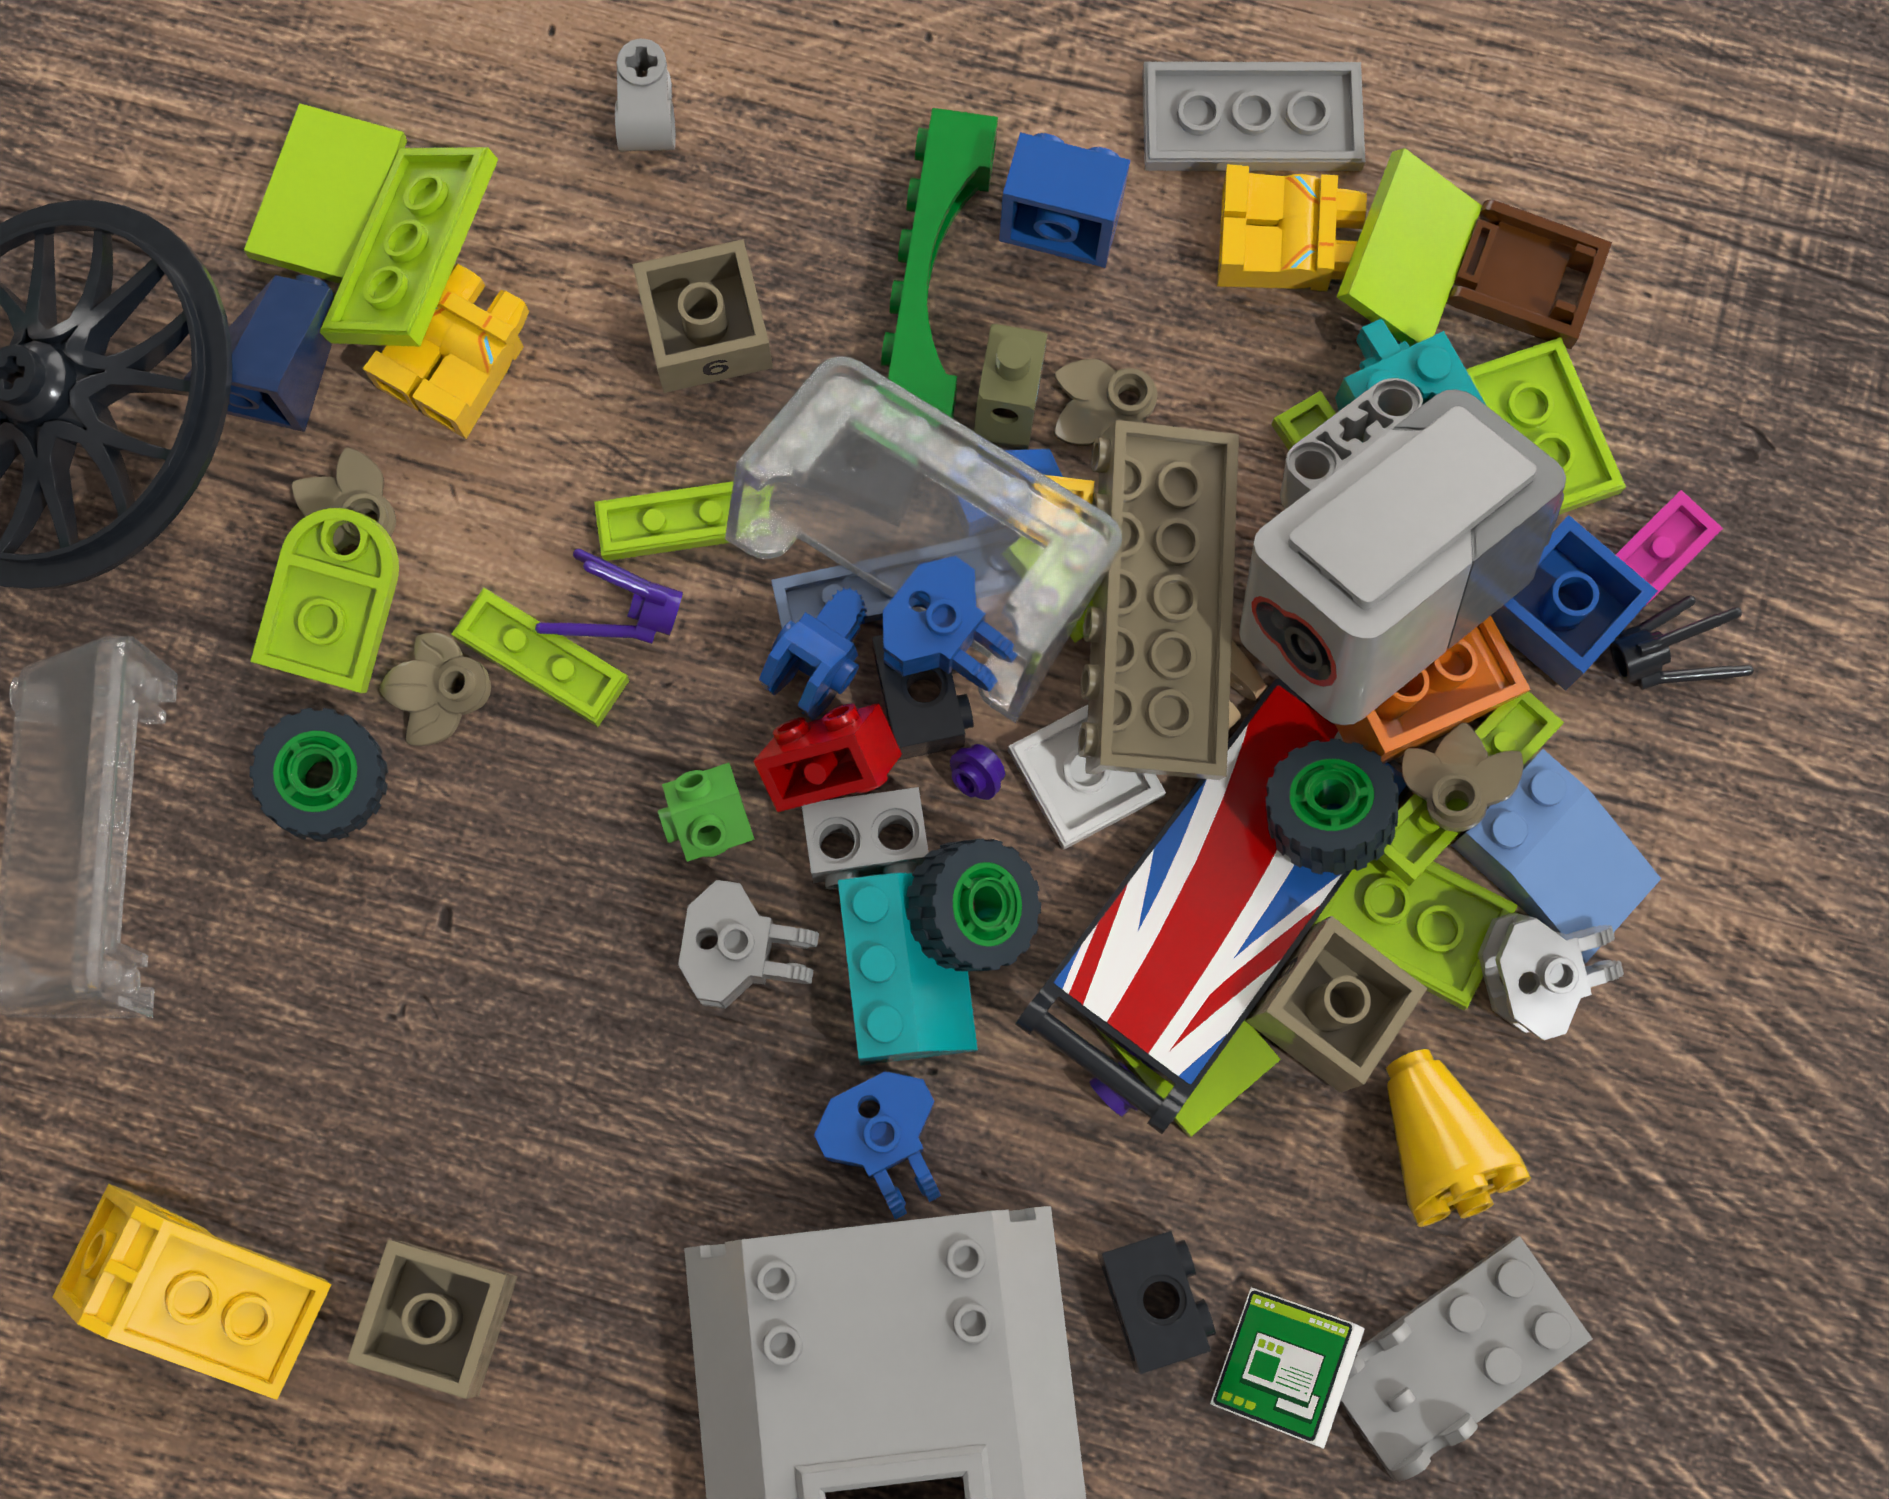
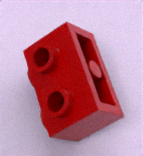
M850 703L829 711L822 719L806 722L805 718L798 717L779 725L772 732L773 739L753 762L776 811L781 812L855 792L865 793L874 790L887 781V774L901 757L902 753L879 703L858 709L855 704Z

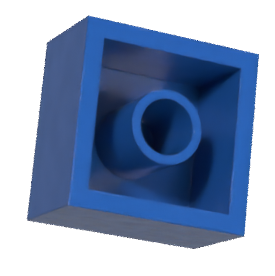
M1020 132L1003 191L999 241L1106 268L1122 208L1130 160L1119 157L1117 153L1107 148L1092 147L1085 149L1065 144L1063 140L1051 134L1038 133L1033 136Z
M1568 515L1553 531L1549 544L1544 547L1534 579L1527 587L1494 612L1491 617L1501 635L1566 691L1587 671L1658 590Z

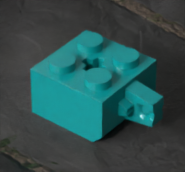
M1382 318L1359 330L1360 333L1357 335L1356 341L1365 360L1360 362V371L1343 379L1335 396L1338 411H1340L1376 383L1384 379L1399 378L1411 382L1420 390L1423 398L1422 405L1435 395L1445 390L1454 389L1466 391L1485 404L1444 331L1410 347L1406 341L1400 344L1397 343Z

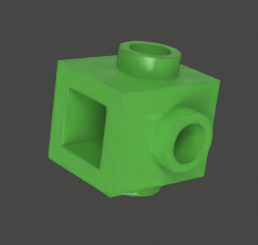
M730 763L704 771H689L674 781L662 784L668 807L658 810L662 827L668 843L680 841L687 862L700 857L717 856L728 848L755 840Z

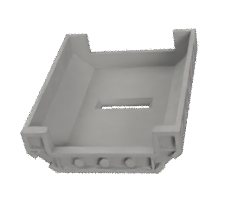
M1051 1206L1013 1211L1007 1209L742 1239L725 1242V1244L684 1248L707 1499H826L825 1492L963 1476L965 1499H1086Z

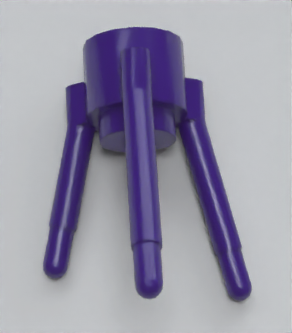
M575 549L573 557L584 563L583 569L586 572L634 593L627 617L638 620L637 625L541 622L535 626V631L539 634L634 638L652 644L656 632L670 636L683 592L647 581L598 556H594L582 549Z

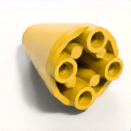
M1421 1049L1403 1055L1387 1066L1386 1071L1390 1077L1387 1083V1090L1407 1203L1417 1226L1424 1227L1434 1224L1449 1216L1451 1211L1456 1209L1460 1218L1477 1215L1494 1205L1491 1194L1495 1192H1508L1530 1181L1531 1176L1520 1154L1443 1062L1434 1060L1429 1049Z

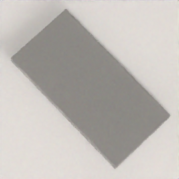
M1144 62L1142 78L1145 171H1226L1227 164L1249 166V171L1363 170L1365 165L1361 62Z

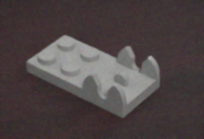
M1516 1236L1361 1345L1357 1350L1340 1404L1391 1479L1403 1481L1425 1470L1431 1462L1430 1457L1440 1449L1456 1445L1468 1439L1477 1430V1422L1593 1338L1522 1238Z

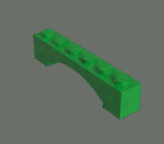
M932 108L929 128L919 127L915 161L923 162L921 179L910 178L906 211L915 212L912 230L902 229L898 262L907 263L904 281L894 280L892 286L889 313L898 315L895 333L885 332L881 366H888L890 369L887 385L877 384L872 418L881 419L882 432L888 435L890 431H899L913 437L922 445L949 448L957 397L958 376L945 373L932 339L927 306L929 285L938 251L955 217L977 191L989 192L997 140L998 117Z

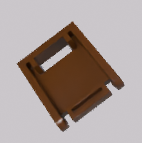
M1484 201L1479 214L1481 219L1477 220L1455 279L1457 286L1452 288L1448 303L1457 309L1546 341L1561 337L1565 348L1572 349L1580 336L1612 242L1499 201ZM1566 267L1585 273L1586 275L1576 304L1573 305L1558 299L1552 307Z

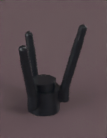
M1686 596L1639 625L1623 630L1618 635L1619 638L1614 639L1610 644V649L1616 670L1625 683L1637 680L1641 690L1664 683L1750 676L1754 672V668L1751 665L1662 671V666L1671 662L1670 645L1741 617L1742 610L1739 607H1734L1666 634H1662L1660 631L1652 632L1695 604L1696 599L1694 596Z

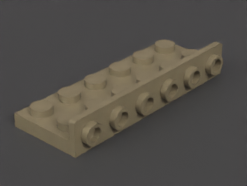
M1115 420L1102 434L1101 438L1097 437L1094 441L1091 468L1093 472L1099 473L1098 494H1093L1090 528L1096 529L1095 550L1090 551L1086 565V582L1088 585H1094L1093 607L1087 608L1083 624L1085 642H1091L1090 664L1084 666L1081 676V697L1088 700L1087 722L1081 724L1078 736V753L1080 757L1086 758V774L1098 775L1104 770L1211 780H1221L1227 777L1239 434Z

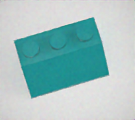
M891 873L838 880L860 1066L978 1051L968 971H955V968L945 969L937 965L938 961L934 958H928L921 951L923 949L919 941H915L911 933L913 928L911 921L907 919L906 908H909L907 891L908 886L912 885L913 873Z

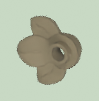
M1084 359L1063 366L1055 372V379L1060 387L1071 397L1072 401L1066 405L1060 414L1054 435L1057 439L1070 445L1089 446L1094 444L1097 437L1101 438L1102 434L1115 420L1143 423V420L1151 415L1156 406L1157 388L1154 381L1141 370L1124 368L1115 371L1108 364L1098 359ZM1124 391H1131L1138 396L1139 401L1133 405H1126L1120 401L1118 396Z
M348 447L344 448L338 460L336 478L311 477L299 479L292 483L297 506L305 517L323 509L344 508L365 515L377 516V522L388 532L390 537L395 530V511L388 500L383 497V474L368 456L358 450ZM344 523L336 529L333 536L336 550L340 553L352 545L358 548L360 532L353 523Z
M442 633L418 635L414 644L415 660L403 662L393 667L380 684V692L390 704L403 711L410 712L406 742L413 746H429L449 738L458 727L462 715L472 713L481 708L490 696L491 682L485 667L472 658L464 657L457 642ZM464 675V688L455 694V684Z
M1467 723L1459 724L1445 736L1437 747L1435 754L1417 748L1406 749L1402 763V775L1408 789L1427 801L1429 816L1436 825L1454 832L1466 831L1475 827L1484 818L1488 806L1510 798L1516 791L1523 772V758L1520 751H1505L1488 757L1481 739ZM1453 799H1462L1468 804L1461 811H1452L1446 807L1447 803Z

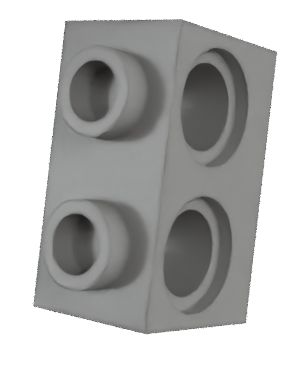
M919 787L826 800L802 806L813 883L825 882L826 889H839L838 880L858 878L860 876L880 873H913L915 868L924 862L925 859L923 857L929 853ZM900 824L905 826L913 837L905 848L891 850L881 844L879 840L881 831L889 825ZM837 832L847 834L854 841V847L847 856L834 859L822 852V842L828 835Z

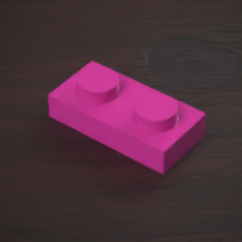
M1680 490L1616 556L1658 590L1651 598L1652 600L1723 528L1687 494Z

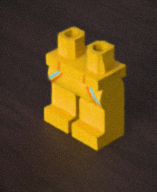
M1227 164L1222 188L1217 287L1286 289L1311 287V290L1327 291L1331 279L1341 280L1344 278L1358 242L1335 240L1336 228L1363 229L1366 217L1367 193L1349 189H1338V175L1321 174V178L1306 174L1288 176L1249 173V166Z
M457 263L452 269L421 346L386 345L381 353L375 350L363 367V370L376 388L416 411L420 409L426 417L467 439L506 375L512 360H516L524 348L518 334L523 328L529 310L522 299L506 290L499 291L487 311L474 305L485 284L474 272Z

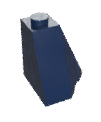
M275 275L229 327L232 343V383L227 415L306 432L332 343L320 333L335 297L331 288L324 281L308 275H297L295 279ZM192 370L185 376L184 380L191 381Z

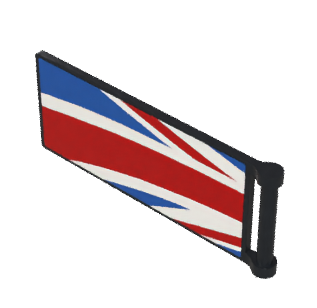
M1281 679L1273 681L1228 741L1227 777L1221 780L1199 779L1015 1023V1025L1029 1035L1035 1031L1150 1118L1147 1124L1161 1134L1164 1133L1179 1113L1189 1096L1352 871H1345L1346 874L1343 875L1323 872L1322 875L1312 873L1311 869L1303 866L1299 868L1291 863V859L1286 854L1283 856L1278 851L1275 839L1270 837L1265 796H1267L1266 786L1268 779L1274 775V767L1280 760L1284 761L1290 751L1297 747L1301 749L1308 746V742L1316 740L1327 742L1330 739H1342L1334 723L1320 715ZM1392 760L1384 765H1389L1394 773V784L1397 783L1399 806L1409 792V789L1402 775V765ZM1329 803L1321 807L1327 810H1337L1343 806ZM1056 999L1172 1084L1174 1087L1165 1099L1049 1013L1048 1010Z

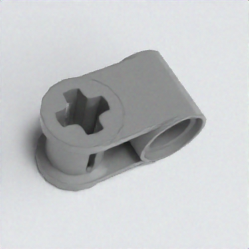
M642 38L631 40L622 47L616 62L617 101L615 103V129L619 152L675 150L676 133L672 82L667 70L665 53L652 40ZM642 71H647V76L642 77Z

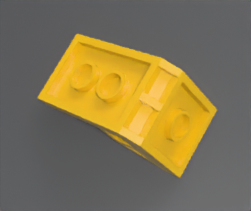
M108 1184L56 1288L53 1298L78 1325L106 1339L277 1400L332 1284L321 1277L215 1237L204 1227L129 1191Z

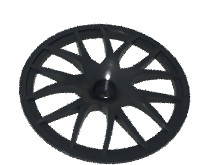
M71 200L51 203L24 211L0 223V257L14 248L35 240L27 304L25 305L10 289L0 282V305L7 313L14 331L10 345L0 349V479L17 455L21 454L25 460L21 493L12 519L0 539V586L9 589L37 591L58 589L86 582L115 569L142 551L178 516L196 491L212 461L223 432L228 411L232 383V343L227 315L218 289L207 268L192 248L170 228L145 213L125 205L100 200ZM70 231H94L91 266L84 292L70 318L57 324L54 234ZM112 235L132 242L152 258L138 273L113 293ZM166 275L180 299L183 311L160 332L139 345L110 356H105L110 338L160 279ZM189 334L192 362L191 381L150 373ZM130 393H164L189 396L184 418L171 450L132 438L118 430L108 406ZM76 446L84 448L99 467L110 489L118 513V518L111 524L79 541L69 470ZM120 451L164 462L150 485L136 501ZM46 505H48L60 549L44 553L15 554L33 530Z

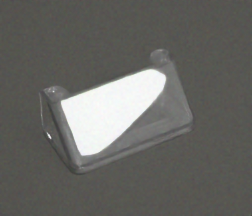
M843 356L829 358L821 363L737 461L725 540L759 559H773L783 555L799 538L892 598L919 564L957 556L975 569L976 607L986 613L985 622L1012 641L1014 644L1012 651L1018 654L1012 663H1007L995 657L976 641L970 646L989 658L984 665L992 671L998 680L989 692L978 687L982 700L1015 723L1030 704L1113 564L1122 542V534L1117 522L1107 513L862 362ZM923 607L913 608L916 612L926 611Z
M133 636L101 637L26 665L22 669L20 676L14 677L11 681L9 696L11 707L15 711L0 878L1 1015L41 1018H153L155 989L140 986V972L136 969V967H147L148 955L124 945L120 941L137 720L145 724L166 723V712L158 705L160 702H176L178 674Z

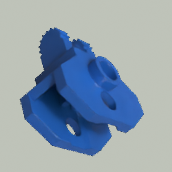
M957 556L919 564L883 609L884 663L902 676L938 667L949 674L954 669L980 689L989 692L998 680L988 667L966 653L968 648L976 641L995 657L1007 663H1012L1020 652L1012 641L985 622L986 613L976 607L975 569ZM923 607L926 611L916 612L913 608Z
M843 587V590H837V593L832 595L833 599L831 601L828 600L817 618L805 612L799 622L789 621L775 639L772 651L768 655L759 677V681L764 689L774 696L791 682L798 670L811 677L807 682L798 707L803 711L802 714L812 721L828 708L837 693L842 694L859 669V665L854 662L858 653L852 642L861 630L860 625L865 624L867 608H864L865 602L861 600L862 595H858L857 590L853 591L851 588L844 589Z
M885 1071L830 1099L814 1134L827 1161L865 1168L869 1179L875 1178L895 1220L907 1214L905 1209L906 1202L899 1188L893 1185L887 1170L908 1160L915 1174L914 1180L921 1194L926 1196L929 1202L941 1196L921 1155L924 1148L919 1138L934 1107V1099L923 1079ZM865 1101H874L880 1106V1111L873 1118H864L859 1114L861 1104Z

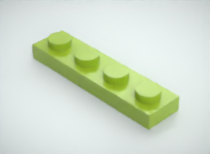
M1528 691L1526 694L1498 707L1475 732L1481 739L1488 757L1505 751H1520L1524 766L1557 732L1564 722ZM1414 794L1398 810V827L1395 826V837L1391 845L1385 847L1384 854L1379 860L1410 886L1461 831H1448L1436 825L1429 816L1427 801ZM1453 799L1446 805L1452 811H1461L1468 806L1462 799Z

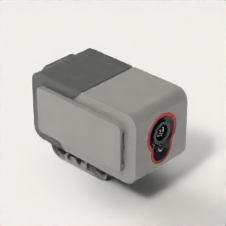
M1399 378L1384 379L1376 383L1288 451L1280 491L1281 503L1285 510L1256 533L1239 635L1241 642L1247 650L1320 715L1332 723L1349 725L1364 719L1443 655L1447 649L1454 646L1527 587L1534 579L1544 547L1549 544L1564 500L1563 490L1566 482L1564 469L1527 437L1466 391L1456 389L1445 390L1422 405L1423 398L1421 392L1414 384Z

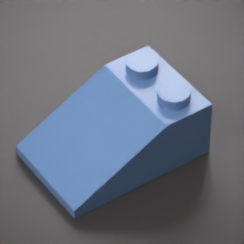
M1544 749L1523 766L1522 778L1513 795L1505 801L1488 806L1482 821L1475 827L1464 831L1451 845L1530 917L1537 918L1553 931L1564 934L1599 925L1612 926L1614 933L1661 880V877L1591 791ZM1600 947L1581 952L1584 964L1589 961Z

